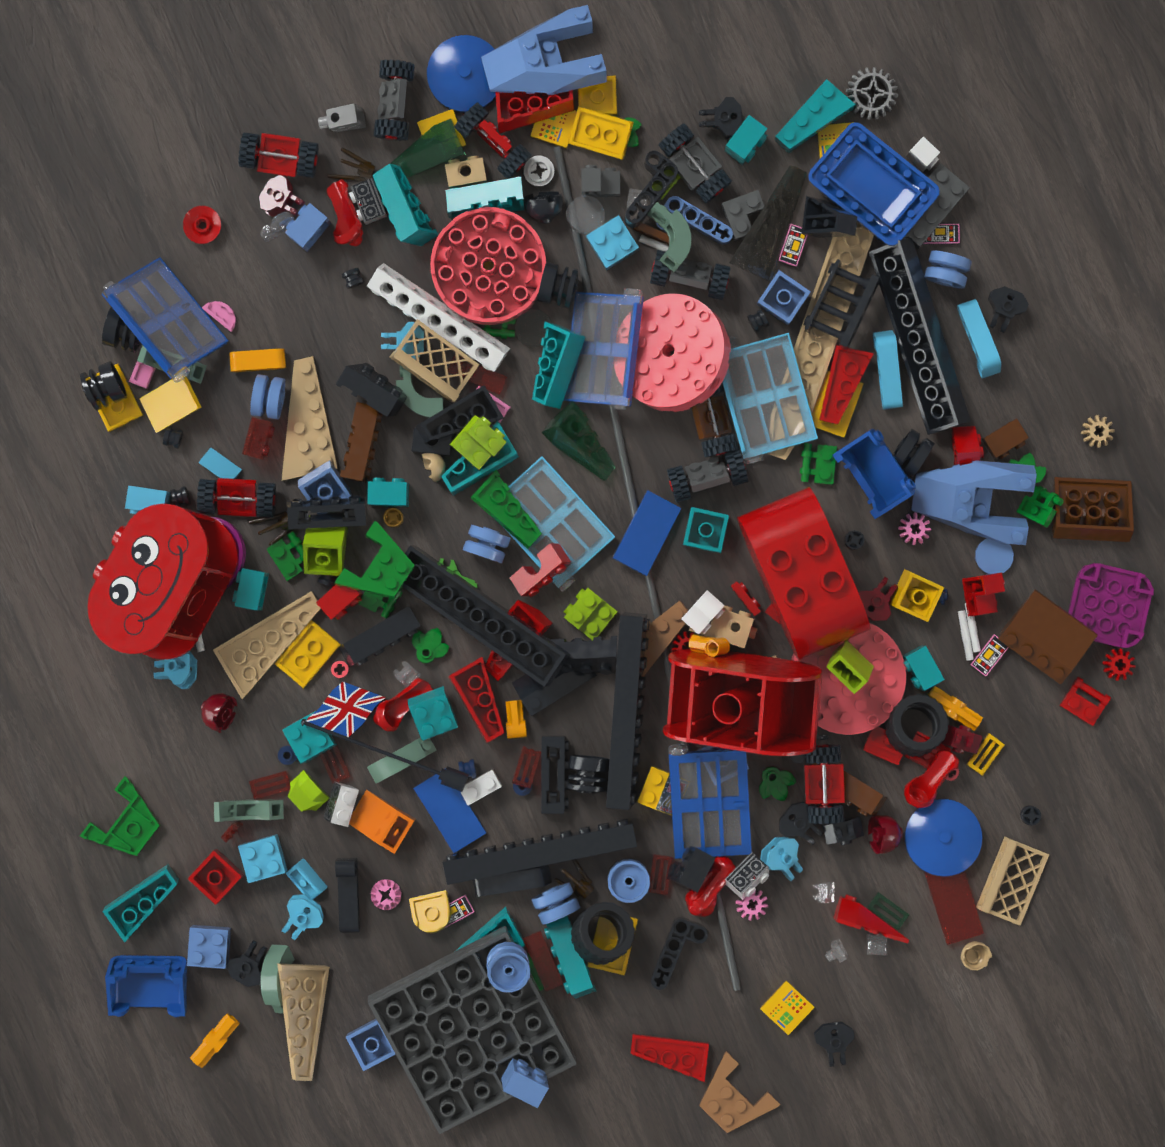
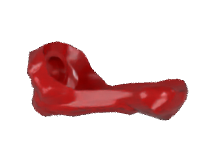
M340 179L327 188V195L331 199L337 215V224L333 237L337 244H349L356 247L362 243V223L348 196V183Z
M421 678L415 679L398 695L378 705L373 716L374 723L379 725L384 731H396L404 715L410 711L408 699L434 689Z
M944 749L938 750L925 773L913 778L905 785L904 796L907 803L916 808L931 806L937 796V790L948 774L959 767V759L956 755Z
M714 857L715 860L712 868L708 872L698 893L690 890L686 894V905L692 915L706 917L713 913L717 894L726 884L725 878L736 868L728 857Z

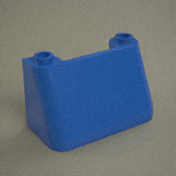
M871 429L834 453L833 457L837 463L840 461L846 463L844 468H849L869 498L867 503H872L873 506L870 513L876 519L914 495L916 485L911 479H908L883 441L882 433L879 430Z
M120 955L111 958L105 976L108 1016H124L128 1013L130 1007H167L168 1014L173 1017L186 1015L187 961L184 957Z

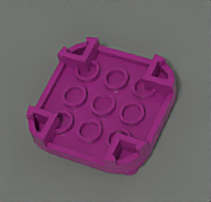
M1091 563L1083 566L1076 576L1068 613L1098 634L1094 642L1129 648L1142 640L1145 634L1143 632L1151 598L1154 595V588L1150 580L1142 573L1100 563Z

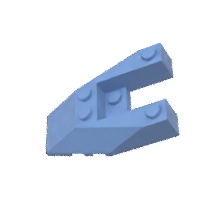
M588 5L568 9L482 56L481 59L490 92L514 93V91H520L527 94L537 92L554 95L607 82V72L602 54L562 63L557 41L593 33L592 18Z
M972 461L970 464L961 466L958 464L947 469H935L916 473V489L913 495L911 510L969 534L1006 544L1026 545L1029 528L1026 518L990 516L989 512L993 489L1034 492L1037 475L1035 466Z

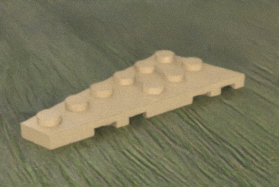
M313 356L294 360L282 481L303 477L329 460L338 469Z
M313 591L213 649L241 699H244L320 611L321 608L316 604L318 600Z
M277 963L292 1079L296 1081H312L330 967L325 965Z

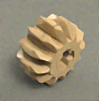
M1096 415L1094 420L1091 417L1088 418L1089 424L1083 423L1082 425L1087 429L1081 431V434H1087L1083 441L1086 442L1090 439V447L1095 443L1097 448L1101 447V443L1107 446L1108 441L1106 439L1113 440L1109 433L1115 432L1114 429L1108 428L1112 425V422L1105 424L1107 417H1103L1100 421L1099 415ZM1098 428L1101 429L1100 437L1094 434Z

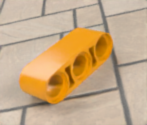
M285 349L229 353L231 372L286 368Z

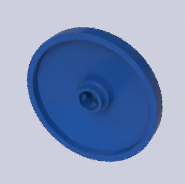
M460 35L444 41L432 53L427 67V80L432 94L444 107L450 110L453 109L456 112L465 113L477 102L485 108L496 98V93L490 92L481 59L482 56L494 50L488 42L475 36Z
M949 799L934 800L931 806L918 808L909 818L905 829V846L911 860L921 870L935 876H952L965 871L977 859L982 846V831L976 816L963 804Z

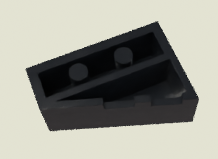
M806 196L801 234L818 238L855 236L857 216L825 200Z
M368 363L347 365L335 384L340 388L344 385L352 390L351 395L354 397L360 395L368 401L367 405L386 417L396 416L407 399V396L402 393L403 390L388 382L389 379L386 376L378 374L374 367Z

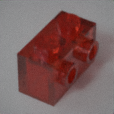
M255 417L251 418L242 452L243 455L264 460V456H268L270 450L268 441L269 438H273L275 427H272V422Z

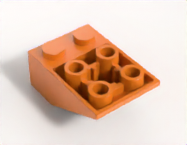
M366 790L353 811L349 824L395 854L416 819Z

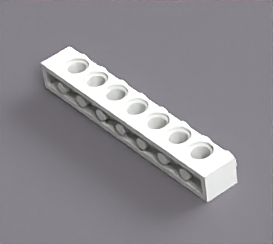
M384 263L376 269L367 285L374 294L382 296L390 305L397 306L403 310L405 315L420 320L456 348L464 351L468 357L480 362L487 370L494 372L501 365L510 350L502 342L472 322L452 312L444 303ZM387 283L392 285L393 290L387 287ZM403 294H406L408 296L409 301H406L403 298ZM419 305L425 308V312L419 309ZM434 316H438L441 322H437ZM450 326L455 327L457 333L452 332ZM466 337L471 338L472 341H473V344L469 343V342L466 340ZM482 348H486L489 354H485Z

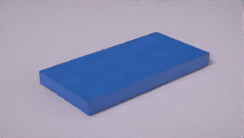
M647 490L612 559L647 576L681 508Z
M435 774L413 789L449 847L455 853L487 832L470 805H467L461 792L441 785L442 780H439V775Z

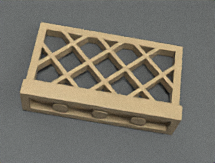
M418 319L389 357L449 402L457 400L459 393L479 366L477 362ZM417 326L424 329L425 338L415 339L414 331ZM436 338L440 341L441 349L431 351L429 339ZM426 340L428 351L418 353L416 341ZM413 342L414 354H407L401 349L406 343ZM441 351L443 363L433 364L431 353ZM445 351H454L456 361L446 362ZM428 353L430 365L423 366L419 363L418 355ZM467 361L473 366L469 372L462 373L460 362ZM457 363L458 374L449 375L447 364ZM444 365L445 376L438 377L435 375L434 366ZM459 376L460 385L457 389H454L450 386L449 378Z
M1004 837L976 908L1021 926L1049 854ZM1017 846L1023 848L1025 856L1016 859L1014 854ZM1036 854L1041 855L1040 864L1033 866L1030 857ZM1027 859L1031 868L1021 872L1018 862ZM1015 864L1018 873L1009 877L1007 873L1008 867ZM1032 871L1034 879L1026 884L1023 875ZM1020 876L1023 886L1014 889L1011 880ZM1008 882L1011 891L1002 895L1000 887ZM1025 889L1027 896L1019 902L1016 892ZM1013 894L1016 903L1007 907L1003 898ZM1001 900L1004 909L998 912L991 910L994 902ZM1018 906L1020 913L1016 920L1011 918L1009 910Z

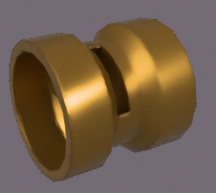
M390 508L385 511L383 519L388 526L399 527L404 521V516L399 509Z

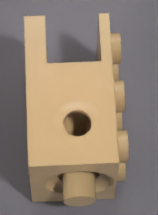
M724 606L722 608L724 613L718 619L715 617L712 619V626L705 634L700 632L701 635L708 637L726 638L729 644L745 648L747 639L755 638L757 628L752 627L754 619L750 618V613L739 611V614L732 612L733 608Z

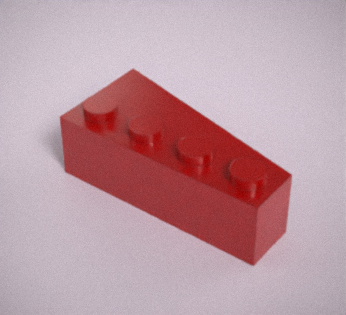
M573 90L554 95L537 92L527 94L520 91H514V93L495 92L499 134L574 111Z

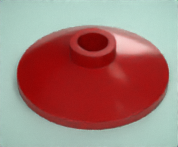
M196 206L186 213L183 220V230L191 241L198 244H207L215 240L219 235L221 219L214 209L208 206ZM203 222L206 223L205 229L200 228V224Z

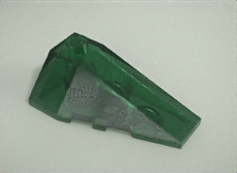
M448 119L431 127L390 164L400 166L406 178H410L466 155L454 128L452 119Z
M572 401L548 423L542 434L556 448L605 481L615 469V465L606 449L599 444L596 438L598 435L587 422L589 419L586 414Z

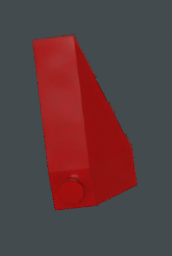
M848 894L845 897L840 896L833 916L836 922L860 930L863 927L864 930L870 933H881L887 938L909 943L907 937L856 901V897Z

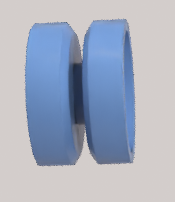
M931 251L928 261L934 266L926 268L925 279L943 286L965 288L967 277L962 273L970 271L972 261L948 252Z
M257 374L251 397L250 412L252 416L262 417L266 410L268 418L279 420L285 398L284 378L274 377L270 384L268 376Z
M471 524L468 534L479 540L478 543L471 540L465 541L463 550L503 563L505 553L495 549V546L507 548L511 538L501 535L498 531Z
M632 858L622 859L611 867L608 874V888L617 900L625 903H634L642 899L648 892L650 886L649 873L640 861ZM626 878H631L632 884L628 885L625 882Z
M570 883L552 887L531 899L535 909L548 907L538 915L542 925L563 918L581 908L576 898L564 900L574 892Z
M513 942L497 944L490 950L487 956L486 967L488 979L493 987L502 992H514L525 986L530 978L527 952L520 945Z

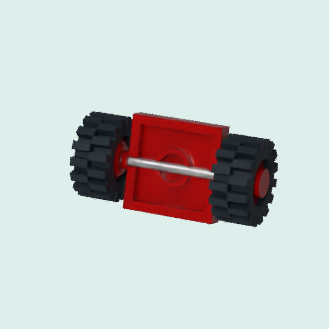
M477 102L457 121L454 128L464 138H467L473 131L477 130V134L504 159L497 167V170L504 177L510 179L522 168L532 154L521 144L510 153L512 148L510 145L511 141L505 135L501 136L497 132V127L492 122L484 120L489 112Z
M244 132L239 146L238 164L239 167L255 169L258 161L257 172L296 177V173H298V176L313 178L317 168L319 144L302 141L300 147L301 138L262 133L260 143L259 134Z
M218 478L217 481L199 480L197 492L198 513L214 514L217 504L218 515L256 517L257 515V517L274 518L276 508L275 483H259L257 490L256 480Z
M816 745V749L813 752L806 754V763H816L804 765L806 804H819L808 806V819L810 823L829 824L844 821L843 805L829 804L845 803L844 764H828L841 762L840 745Z

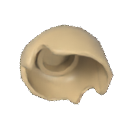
M435 453L422 454L425 469L432 472L429 478L434 482L440 481L442 479L441 476L445 473L444 459Z
M977 941L966 944L961 952V961L970 970L978 971L988 966V961L992 958L990 948Z

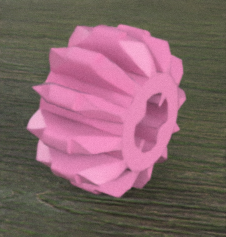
M915 512L913 513V520L909 514L906 515L908 522L904 519L900 520L905 526L898 527V530H904V533H901L899 536H907L904 541L905 543H908L912 538V545H916L917 538L918 542L922 544V537L929 538L924 532L931 531V528H925V525L929 524L930 521L922 522L925 517L924 515L917 519L918 514ZM915 524H917V529L919 530V532H914V534L911 533L912 528H910V526H914Z
M761 890L757 894L754 892L750 897L746 896L743 900H736V904L742 905L737 908V912L743 911L741 914L742 918L749 914L748 919L751 921L752 915L755 914L758 920L760 919L758 912L763 915L766 914L761 908H768V904L762 903L767 900V897L763 896L760 898L763 893ZM751 899L753 900V902L755 900L757 901V903H755V908L752 909L751 906H749V908L747 907V905L749 904V900Z

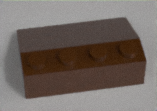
M1054 477L1053 492L1058 494L1064 502L1061 506L1053 505V509L1057 511L1052 519L1053 538L1130 542L1134 532L1131 481Z
M1035 589L1001 630L998 640L1056 682L1062 684L1098 634Z

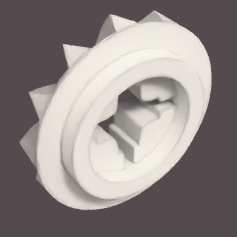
M534 156L526 162L524 176L530 184L544 186L552 180L554 166L548 158ZM537 163L541 169L545 170V172H542V179H540L538 174L532 173L536 171Z

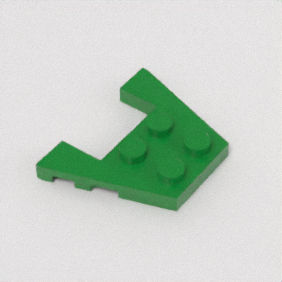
M374 521L366 533V537L382 546L362 578L344 568L335 581V585L367 591L371 594L394 599L415 565L379 523Z
M124 776L115 788V791L130 802L107 833L93 822H90L80 837L137 856L159 828L160 823L130 779Z

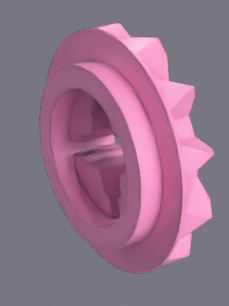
M388 879L378 881L370 893L374 905L382 910L395 908L401 900L400 887L397 883ZM391 888L389 893L391 899L386 898L381 902L383 895L379 890L386 892Z

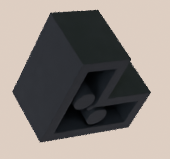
M690 846L684 851L681 863L675 861L674 864H671L667 872V879L685 889L698 893L715 858L696 847Z

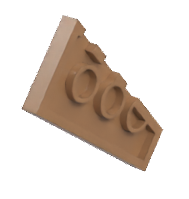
M681 600L650 623V629L646 632V638H649V646L644 654V657H647V668L643 671V676L648 673L675 636L685 626L686 623L682 620V617L688 612V609Z

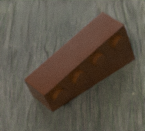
M356 403L351 425L353 430L350 432L347 442L349 450L346 451L343 460L345 470H341L340 477L366 483V479H370L372 468H369L370 460H374L376 449H373L374 441H378L379 430H376L378 422L381 423L383 414L365 403Z
M844 771L845 803L849 806L853 803L859 807L857 811L866 817L868 814L876 816L887 797Z

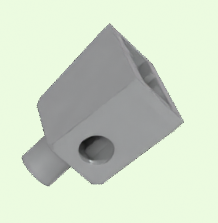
M354 103L327 109V116L318 118L320 129L329 128L334 132L366 128L364 110Z

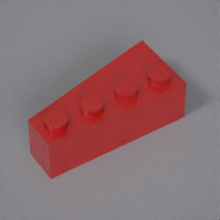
M481 657L449 675L448 678L483 739L488 743L502 735L504 730L484 660Z

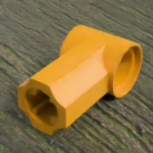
M693 634L689 640L691 651L704 653L710 657L725 655L730 650L729 641L723 637L714 638Z
M506 701L507 738L527 737L522 701Z

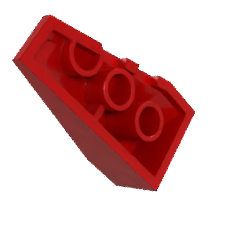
M517 600L509 610L541 634H544L553 624L540 610L520 600ZM491 650L485 668L499 681L514 665Z

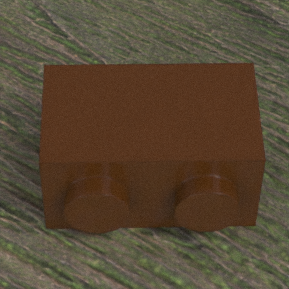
M1016 418L984 437L982 441L993 459L997 457L1002 459L1010 454L1008 450L1013 447L1017 450L1026 444L1025 440L1029 437Z

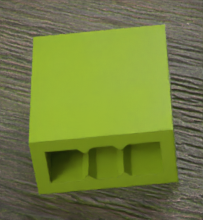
M847 640L832 653L826 666L853 694L868 682L874 668Z

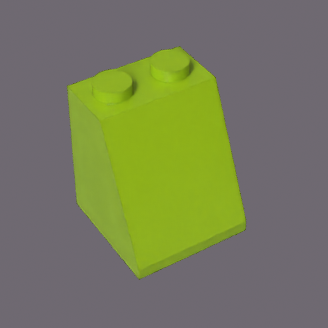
M348 527L306 529L303 541L304 574L340 575L344 569Z

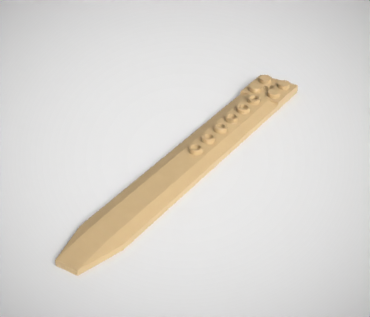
M857 222L855 236L832 237L805 318L807 315H811L830 275L828 273L830 265L835 263L837 259L842 262L840 268L860 276L874 234ZM837 275L832 286L854 294L857 284ZM828 293L824 303L846 313L851 303L831 293ZM820 310L816 321L841 331L844 320ZM802 323L793 350L812 415L838 338L813 327L810 333H807ZM788 366L781 385L792 382ZM796 395L779 399L789 437L804 433L805 427ZM776 402L770 416L769 437L771 442L785 438ZM794 446L767 454L786 460Z

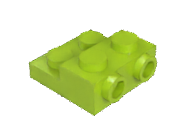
M474 415L450 445L474 467L480 470L491 456H495L506 441L503 439L505 435L497 428L493 430L489 427L491 425L490 421L483 416L479 418Z
M582 588L576 595L578 599L574 605L570 603L563 611L566 614L564 618L593 641L594 637H598L618 611L589 588L586 590Z

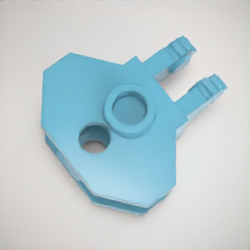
M407 322L402 330L396 331V333H381V337L384 338L396 337V345L383 344L381 349H396L415 322ZM417 326L414 331L415 338H424V331L420 326ZM424 340L416 344L418 353L424 351ZM413 342L406 343L401 350L407 354H414Z
M190 651L175 659L154 661V667L164 668V672L154 673L155 679H169L181 689H189L197 679V659Z
M775 837L762 849L760 860L769 867V870L781 871L790 881L795 878L789 870L791 866L798 873L803 871L797 858L799 844L794 838Z
M305 894L292 895L287 904L290 916L282 932H288L290 926L294 924L298 928L293 932L291 938L296 940L299 934L305 931L306 928H319L324 918L321 905Z

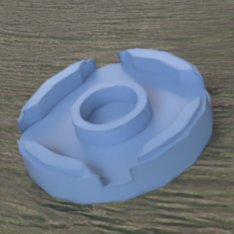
M987 538L979 543L975 550L977 566L987 574L1004 573L1013 562L1014 553L1010 544Z

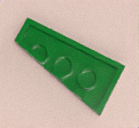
M495 470L472 495L471 499L529 549L542 533L530 516L524 512L518 499L514 498L509 491L508 485L499 477L500 474Z

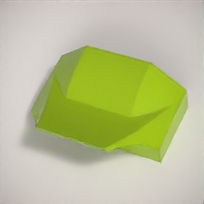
M305 770L290 782L291 788L288 798L301 812L306 810L316 811L330 798Z

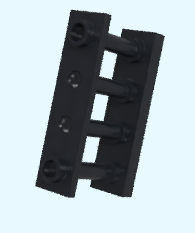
M837 259L835 263L830 265L828 270L830 275L811 315H807L803 325L807 333H810L813 327L838 338L840 347L848 350L880 283V278L873 274L870 279L857 276L840 268L842 262ZM838 275L863 286V289H865L863 295L857 297L832 286L836 276ZM828 293L854 303L857 307L854 314H848L824 303ZM820 310L847 321L846 323L849 325L846 331L843 330L841 332L816 321Z

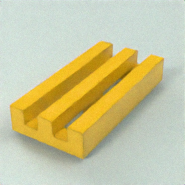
M988 733L980 744L977 754L972 755L967 765L983 776L1005 744ZM989 740H993L991 744L988 746V748L985 750L983 755L980 757L978 762L974 765L973 762L976 760V758L981 753L986 744L989 742ZM997 743L999 746L980 770L979 766Z

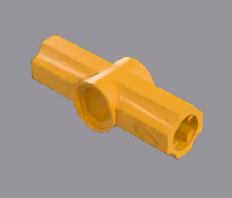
M936 686L928 693L929 697L936 699L943 706L947 716L953 720H958L973 731L980 725L983 717L966 707L967 705L956 697H951Z
M227 1013L220 1020L219 1024L212 1028L202 1040L203 1043L190 1059L197 1066L203 1068L210 1061L211 1057L228 1041L227 1038L240 1024L238 1020Z

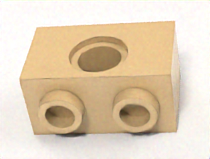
M471 156L466 161L461 162L460 159L448 161L449 164H445L449 189L452 187H466L487 183L484 161L479 156ZM468 167L471 169V173L469 176H462L460 174L461 170Z

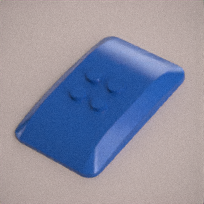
M856 122L847 126L813 166L808 175L809 181L813 186L841 209L857 216L858 223L889 246L897 245L898 240H902L935 202L940 192L937 184L866 127Z

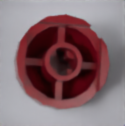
M223 693L210 696L201 705V715L204 724L218 733H222L221 730H227L236 715V712H233L234 706L237 707L236 699Z
M877 815L870 818L868 835L872 833L873 841H869L872 850L876 854L892 852L898 847L903 836L902 828L890 816Z

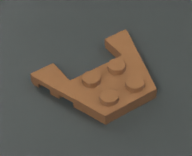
M726 1051L699 1106L728 1133L779 1107L780 1103L767 1091L755 1105H752L726 1079L739 1065Z

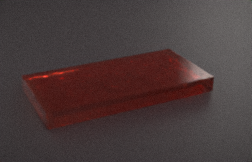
M924 871L946 944L949 945L984 934L965 871L952 876H935Z

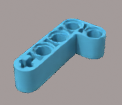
M973 299L957 305L960 319L977 358V368L981 378L1000 373V356L977 300Z
M892 330L874 332L873 344L877 354L882 408L884 410L903 407L896 336Z

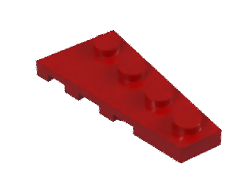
M836 345L819 421L839 424L874 353L852 348L845 350Z
M640 1034L632 1035L630 1054L705 1082L709 1043Z

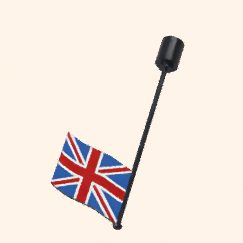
M342 682L331 691L316 712L307 720H301L302 726L312 727L439 775L438 779L442 780L441 785L460 792L464 790L469 776L465 772L449 766L446 769L442 768L440 772L349 738L365 723L372 711L386 697Z

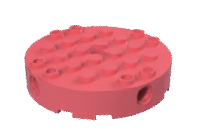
M482 207L458 215L442 229L432 249L431 275L439 297L452 312L472 323L497 325L518 318L530 309L538 299L546 256L538 234L522 217L505 209ZM490 261L494 264V267L491 270H486L483 268L484 263Z
M664 294L643 302L632 396L653 409L673 412L688 410L690 407L706 401L719 388L729 367L728 361L731 346L729 336L721 319L699 300L683 294ZM632 312L626 317L618 331L617 343L629 344ZM673 350H675V351H674V354H673L672 356H670V354H671L670 352L673 351ZM615 357V370L624 387L627 358Z
M871 623L869 631L847 639L874 666L868 682L855 694L826 667L832 653L843 642L800 660L793 653L791 660L812 664L822 670L818 726L824 730L843 735H854L870 731L884 723L890 717L893 708L902 700L906 686V667L903 664L904 659L901 651L886 632Z

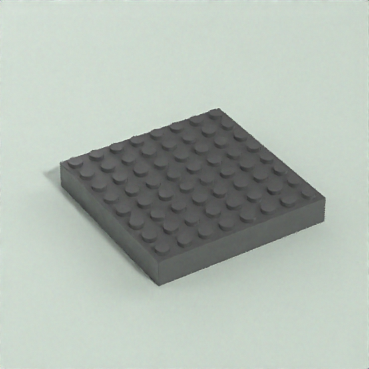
M506 926L368 996L369 1007L439 1134L513 1097L503 1091L501 1079L512 1058L517 1061L518 1059L525 1061L533 1069L539 1068L543 1070L547 1079L577 1064L573 1051L531 973L526 985L514 992H502L495 989L490 983L486 967L487 956L490 950L503 942L514 943Z

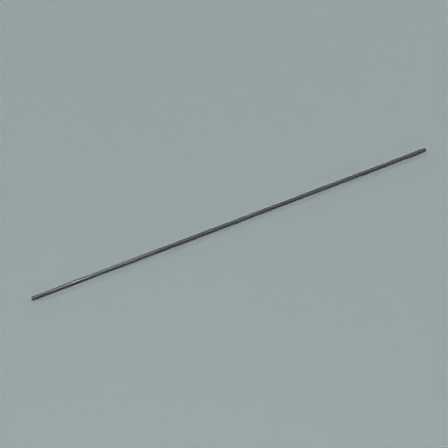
M561 146L554 147V153L583 289L585 293H592ZM587 303L595 340L597 324L595 303ZM599 356L598 359L605 387L608 364L606 356ZM611 385V394H610V395H614L612 385ZM609 405L633 518L638 509L617 406ZM650 569L645 578L655 620L661 615L652 570ZM667 647L662 653L670 691L672 663L668 660L669 649ZM680 741L683 754H687L690 751L689 743ZM685 763L692 798H698V785L693 763ZM696 812L697 822L700 831L699 812ZM703 813L705 847H711ZM719 891L716 899V910L733 990L736 991L740 990L741 986L721 892Z

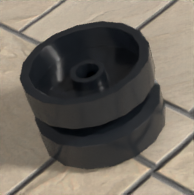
M911 429L905 438L901 440L893 455L900 467L907 461L903 471L910 478H913L935 444L928 438H925L916 446L920 439V433L914 429Z

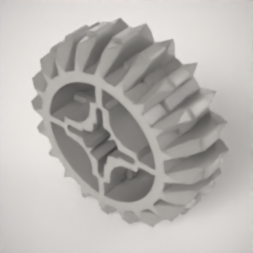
M868 67L865 68V74L859 70V77L853 75L852 80L854 82L849 81L848 86L851 88L846 89L847 94H852L847 97L851 101L853 100L857 107L854 113L856 114L860 110V117L863 118L866 113L868 114V120L871 119L872 114H874L875 119H878L879 112L883 117L886 116L885 110L891 112L892 108L890 105L896 104V101L891 98L895 99L898 97L897 93H892L898 89L897 86H891L895 80L891 79L888 81L887 79L890 74L887 73L884 77L882 75L883 69L879 71V74L876 73V67H873L872 73H870ZM870 79L869 87L857 89V86L862 81ZM876 80L880 81L885 86L887 92H884V90H881L877 87ZM873 85L872 90H874V93L876 92V94L871 100V97L867 93H869ZM857 95L866 99L868 107L860 103ZM887 98L883 105L873 108L875 100Z

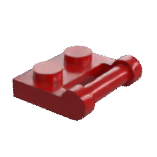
M1078 676L1059 706L1093 726L1111 697L1092 688ZM1080 688L1099 700L1098 706L1077 694V689Z

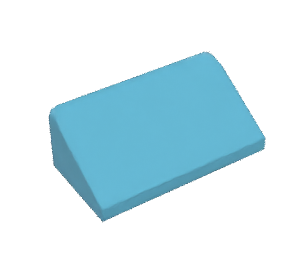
M212 448L199 461L202 466L219 478L236 479L242 471L241 468Z
M304 858L286 872V875L301 893L311 899H315L327 888V885Z

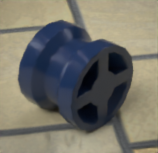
M474 759L465 763L463 761L458 762L459 771L469 774L468 777L477 778Z

